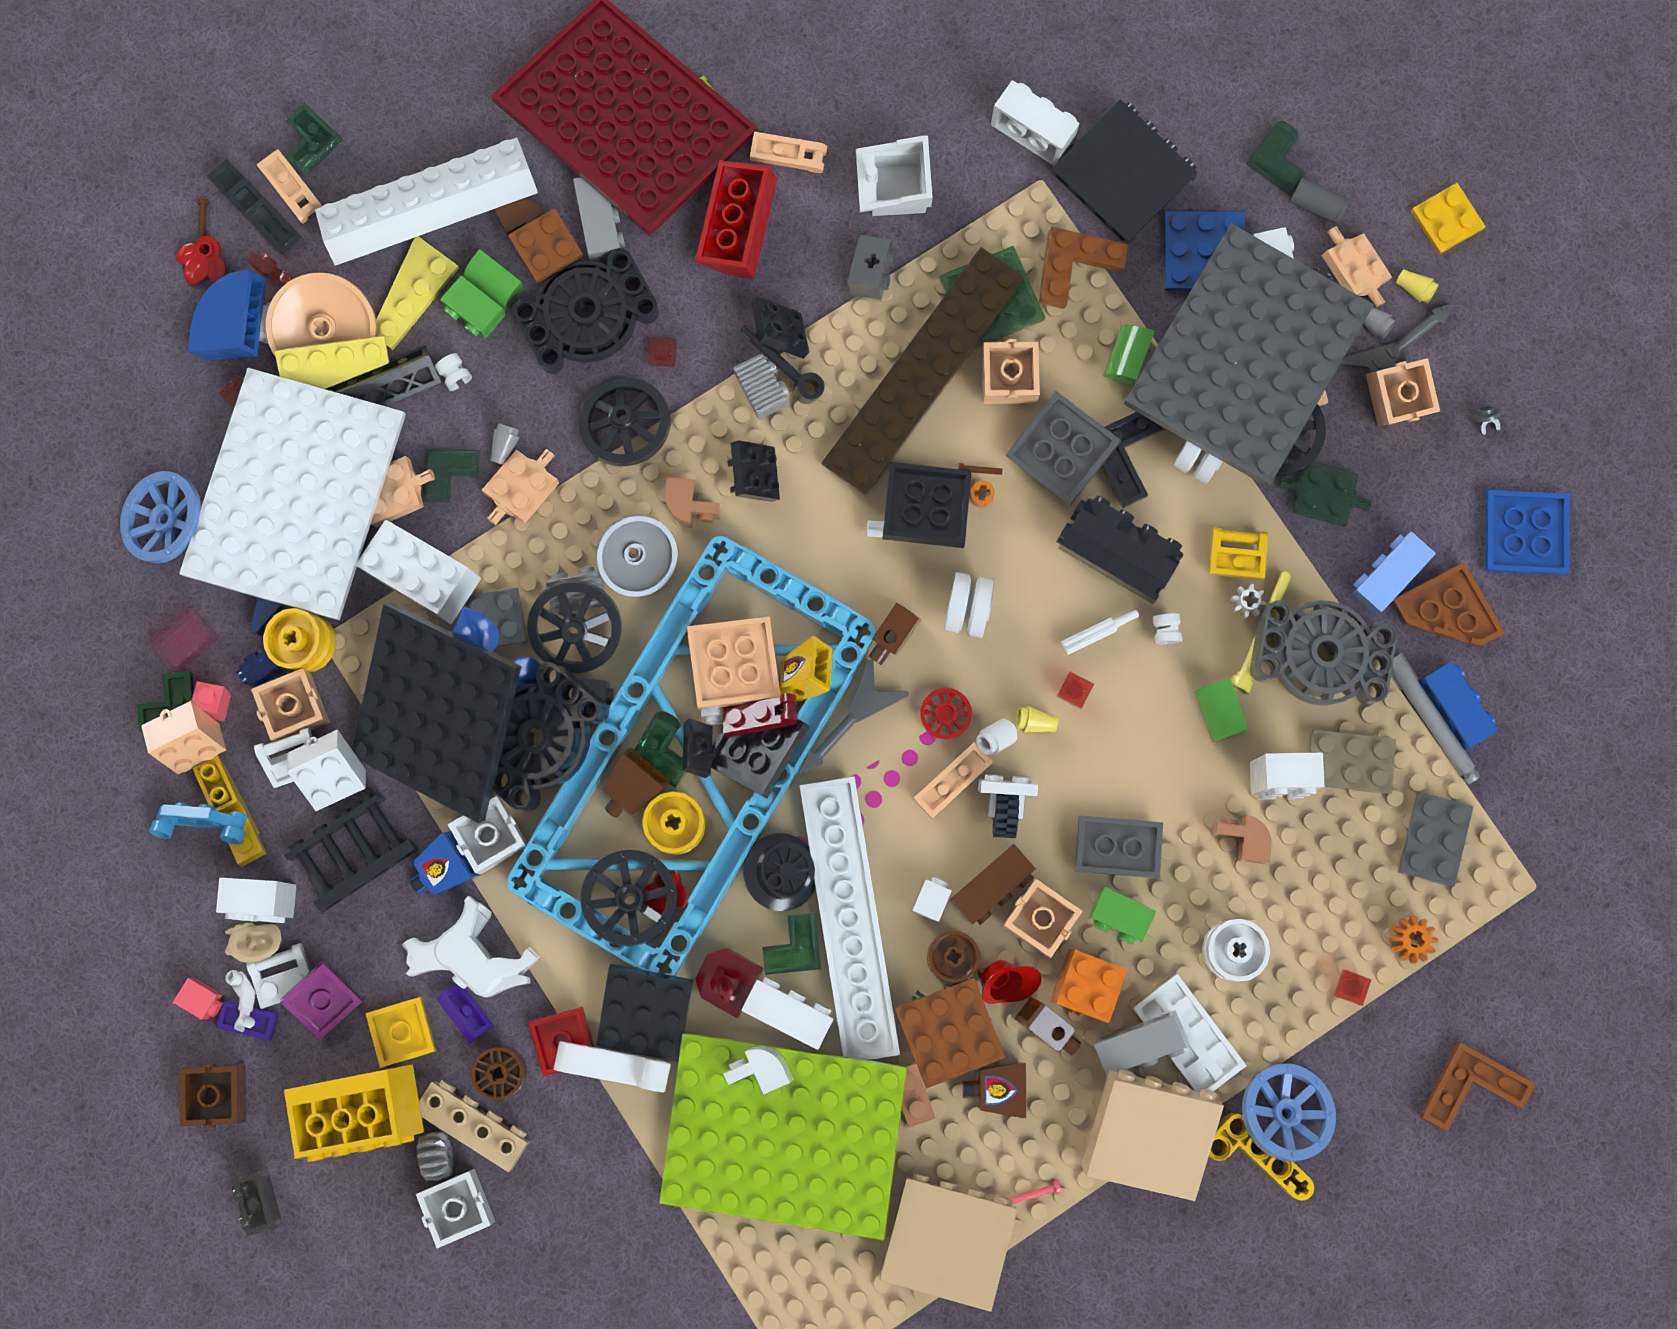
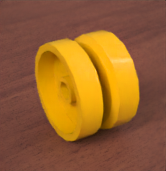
M296 608L284 609L274 615L267 624L263 635L264 649L268 658L278 666L296 671L304 668L309 672H316L323 668L333 657L336 647L335 632L325 618Z
M672 791L660 794L649 803L644 811L642 824L645 836L655 848L665 854L677 856L689 853L699 845L705 835L706 820L704 812L697 802L685 793ZM674 819L680 821L678 824L679 828L676 830L670 827V822Z

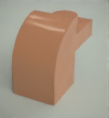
M667 477L665 499L668 510L676 522L685 527L692 528L693 517L697 518V521L712 523L713 519L720 520V503L694 501L696 489L694 479Z
M1245 815L1241 817V825H1238V820L1221 819V823L1213 824L1212 836L1239 839L1237 861L1259 864L1270 863L1272 840L1268 828L1262 821L1253 816Z

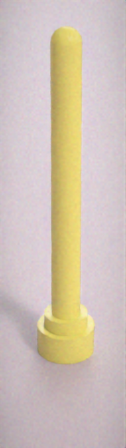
M1283 571L1280 574L1268 604L1282 600L1291 578L1289 572ZM1271 609L1270 615L1273 619L1277 613L1275 609ZM1255 637L1241 671H1237L1236 675H1233L1231 678L1234 690L1242 694H1249L1253 686L1250 665Z

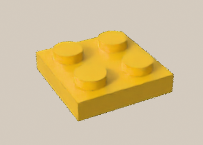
M1458 183L1411 210V213L1438 255L1486 227Z
M422 997L365 1013L380 1068L436 1051Z

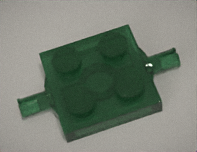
M1315 462L1302 471L1298 481L1282 477L1279 488L1295 491L1294 514L1343 527L1348 524L1350 511L1353 507L1369 511L1372 500L1356 497V484L1359 474Z

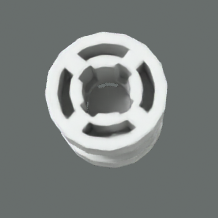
M457 353L444 357L435 365L439 375L446 378L445 384L449 391L459 388L456 384L458 380L462 379L466 384L472 379L468 369L462 367V360Z
M1170 613L1152 617L1153 626L1157 630V634L1154 636L1155 645H1171L1183 642L1182 633L1178 627L1181 623L1180 614Z

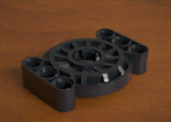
M622 248L614 249L610 252L607 265L589 260L576 261L549 276L543 282L537 294L536 302L528 298H522L514 303L512 309L513 315L540 366L549 374L561 371L564 367L565 358L571 361L588 363L598 362L611 357L620 351L630 340L637 321L643 324H651L659 316L656 299L631 254ZM619 260L628 262L624 268L614 266ZM636 282L640 284L639 289L635 291L627 289L630 283ZM584 302L585 305L594 306L595 311L593 315L587 318L578 316L579 304ZM644 305L653 307L652 311L648 314L639 312L640 308ZM530 309L533 311L528 318L520 317L523 310ZM537 332L545 333L544 338L540 341L532 340L533 335ZM556 355L558 359L553 364L545 363L546 357Z
M551 662L542 663L536 671L538 684H529L516 689L493 785V791L510 807L517 810H535L541 802L539 790L558 787L570 780L579 771L590 747L591 731L589 723L601 724L609 716V707L605 701L567 668ZM555 670L556 678L553 682H550V673ZM573 687H575L576 695L571 700L569 697V692ZM595 704L596 713L590 717L589 708ZM532 728H541L543 731V740L538 746H535V733L530 731ZM506 774L508 781L503 787L501 780L503 775ZM525 791L527 793V801L522 804L521 795Z

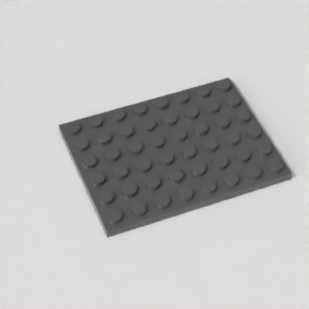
M1231 223L1129 393L1124 405L1264 486L1269 487L1374 304Z

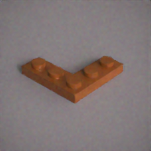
M1051 227L1048 231L1038 303L1065 309L1068 303L1073 262L1122 273L1125 269L1128 244Z
M1457 1042L1420 1117L1448 1132L1472 1083L1520 1109H1524L1536 1084L1468 1046Z

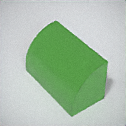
M480 249L469 262L463 275L466 280L501 306L504 312L524 290L520 280Z
M1136 325L1122 326L1103 377L1134 387L1155 331Z
M1230 677L1194 691L1213 743L1249 730Z

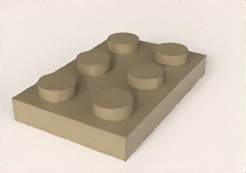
M1311 730L1309 753H1323L1325 787L1392 794L1396 739Z

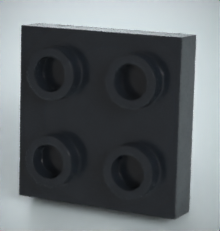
M756 297L751 304L759 343L772 347L779 354L786 352L804 359L809 353L802 314L794 309L778 305L773 301Z
M740 440L731 442L732 459L728 460L727 463L728 467L733 466L734 486L730 487V493H735L736 497L769 502L780 500L775 447Z

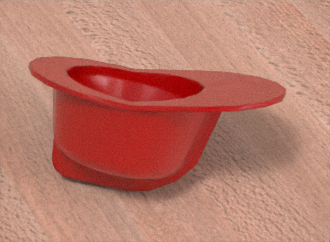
M1006 960L994 961L986 968L978 970V976L983 987L981 996L983 1001L988 1004L1023 1001L1031 997L1041 985L1042 976L1039 970L1030 966H1014Z

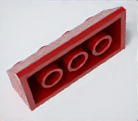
M719 160L695 259L697 263L728 276L754 279L778 180L769 166Z

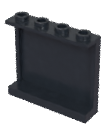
M1120 99L1052 168V174L1122 242L1129 246L1136 239V235L1191 180L1194 181L1196 179L1197 171L1195 169L1197 167L1188 157L1182 158L1176 152L1177 147L1167 138L1163 140L1157 134L1158 129L1149 120L1144 122L1138 116L1139 111L1130 102L1125 104Z

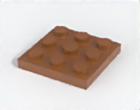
M974 977L895 1007L926 1089L1005 1058Z

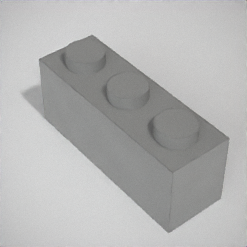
M575 178L573 181L590 261L608 259L610 252L614 249L625 247L622 231L617 232L615 223L620 222L618 209L612 207L608 200L582 178Z
M1174 1010L1098 1038L1094 1046L1108 1076L1109 1070L1114 1072L1127 1070L1131 1072L1132 1067L1140 1064L1142 1068L1156 1064L1158 1062L1157 1058L1168 1055L1169 1058L1179 1056L1185 1052L1184 1048H1187L1189 1041L1178 1014Z

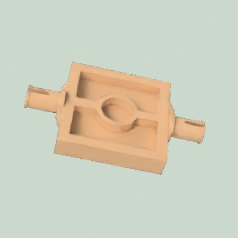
M1337 226L1330 229L1327 234H1329L1335 246L1321 256L1340 285L1358 296L1368 295L1375 308L1383 305L1386 301L1377 289L1380 285L1389 281L1392 276L1365 234L1363 233L1352 239H1344Z
M545 449L537 460H533L516 450L485 485L482 492L493 500L497 506L487 517L493 525L496 526L505 514L515 516L525 524L559 484L558 479L545 469L546 465L555 457L552 452Z
M406 456L390 462L371 525L377 528L383 524L385 519L391 522L423 508L421 485L435 480L433 471L428 469L417 475L413 470L411 460Z

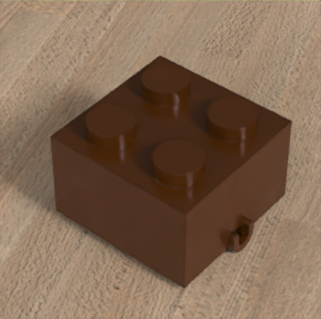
M203 1064V1067L180 1068V1126L203 1125V1128H215L216 1125L246 1122V1065L215 1066V1064Z

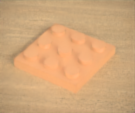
M770 616L687 626L697 710L739 705L780 697Z

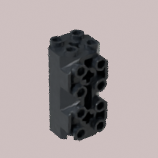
M1097 495L1094 500L1088 498L1087 501L1081 499L1070 518L1074 523L1071 525L1067 522L1056 541L1060 544L1058 549L1149 603L1154 604L1160 596V591L1164 590L1184 555L1180 551L1182 545L1175 539H1165L1158 535V530L1149 524H1144L1142 528L1135 526L1132 523L1135 518L1132 514L1122 509L1118 511L1110 506L1111 503L1101 496Z

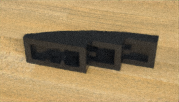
M227 158L207 175V178L281 255L302 238Z

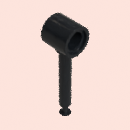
M744 325L741 328V333L744 332L750 338L749 341L795 383L793 393L800 403L811 404L823 394L825 385L823 379L818 374L804 373L802 375L772 347L759 343L757 333L753 334L747 328L748 325ZM803 383H811L815 388V393L812 395L807 394L803 390Z

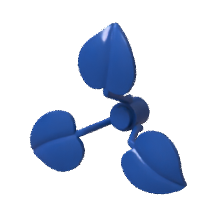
M466 607L462 608L453 633L490 651L494 650L499 641V634L493 622L476 610ZM520 657L513 661L522 666L517 688L529 684H538L536 671L541 664L537 660L530 657Z

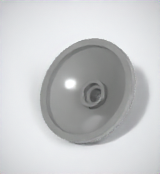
M645 515L623 517L611 524L598 542L596 549L598 572L603 581L617 593L631 597L649 595L663 587L671 578L677 564L676 542L669 529L652 517ZM631 548H636L637 550L634 556L628 555Z

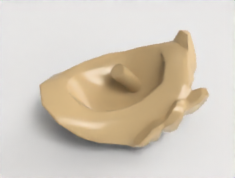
M249 922L243 925L238 924L234 928L225 931V934L230 935L225 953L226 955L233 956L240 962L254 963L267 959L278 950L281 943L280 929L273 924L257 926Z

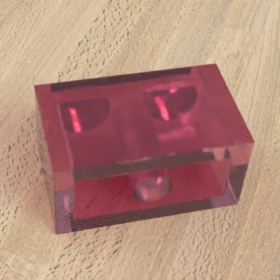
M194 610L186 611L179 615L175 620L176 624L170 629H164L154 637L155 641L149 645L173 672H180L220 638L204 618Z

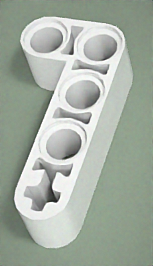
M559 1041L554 1070L635 1085L657 1092H665L671 1063L655 1058Z

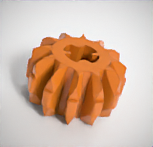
M1410 916L1408 921L1405 918H1400V927H1391V930L1397 934L1388 938V941L1396 942L1397 944L1392 947L1391 951L1393 953L1401 951L1399 960L1405 961L1409 958L1411 964H1416L1418 958L1421 961H1427V953L1434 954L1436 951L1434 947L1430 946V943L1438 942V938H1431L1430 936L1435 931V928H1426L1427 919L1425 918L1419 922L1416 916ZM1409 935H1415L1414 939L1417 941V944L1411 945L1412 940L1409 938Z

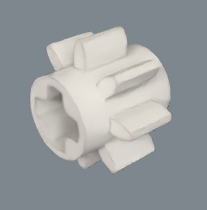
M1251 584L1247 590H1244L1241 586L1238 587L1237 592L1240 596H1233L1230 599L1232 602H1236V608L1233 612L1239 611L1243 613V619H1246L1251 612L1255 617L1260 615L1257 607H1264L1266 605V602L1261 601V595L1264 591L1257 592L1254 590V584ZM1247 596L1250 597L1249 600L1253 603L1250 607L1247 606L1246 601H1243Z

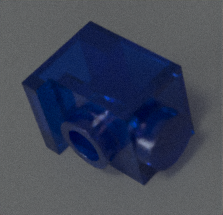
M264 644L259 647L262 652H254L244 658V663L238 666L239 670L236 672L245 685L249 683L253 687L260 686L284 671L281 666L276 665L268 658Z

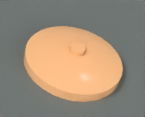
M309 273L289 281L273 297L266 315V336L275 357V351L280 349L376 337L377 334L374 310L365 294L352 282L330 273Z

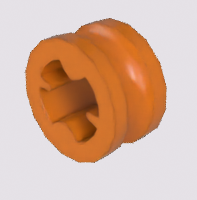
M986 481L975 483L970 491L971 502L981 508L990 505L995 495L993 486ZM980 488H985V493L989 492L990 496L985 497L984 501L978 500L979 496H975V493L979 492Z

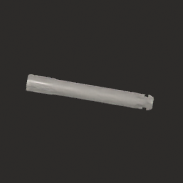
M1402 653L1395 656L1391 674L1392 680L1399 690H1403L1459 775H1463L1465 782L1468 784L1480 778L1478 771L1474 769L1476 766L1418 682V676Z

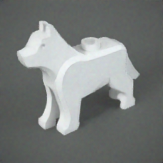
M471 896L464 900V909L457 923L445 931L439 938L430 942H422L418 938H411L402 944L408 953L406 961L410 967L406 973L408 976L413 977L437 970H450L454 974L452 979L457 985L463 989L468 986L475 994L482 997H492L507 989L530 984V977L523 974L540 957L535 950L529 947L523 952L520 959L492 958L484 945L477 939V936L491 918L492 912L483 903H478Z

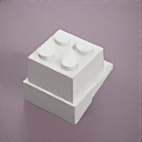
M928 136L901 139L893 143L856 149L860 212L872 210V216L926 213L927 207L932 205Z

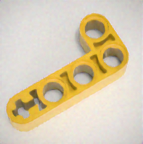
M1230 1113L1219 1122L1214 1140L1220 1139L1223 1142V1150L1216 1155L1210 1150V1158L1217 1161L1225 1160L1239 1147L1289 1196L1301 1201L1307 1200L1314 1193L1313 1181L1294 1162L1283 1161V1170L1278 1174H1274L1272 1163L1276 1158L1271 1157L1262 1150L1257 1154L1251 1151L1253 1140L1245 1127L1243 1115ZM1238 1118L1242 1122V1129L1239 1133L1233 1134L1230 1131V1123ZM1291 1176L1293 1179L1303 1182L1301 1184L1304 1188L1303 1191H1297L1296 1186L1287 1178Z

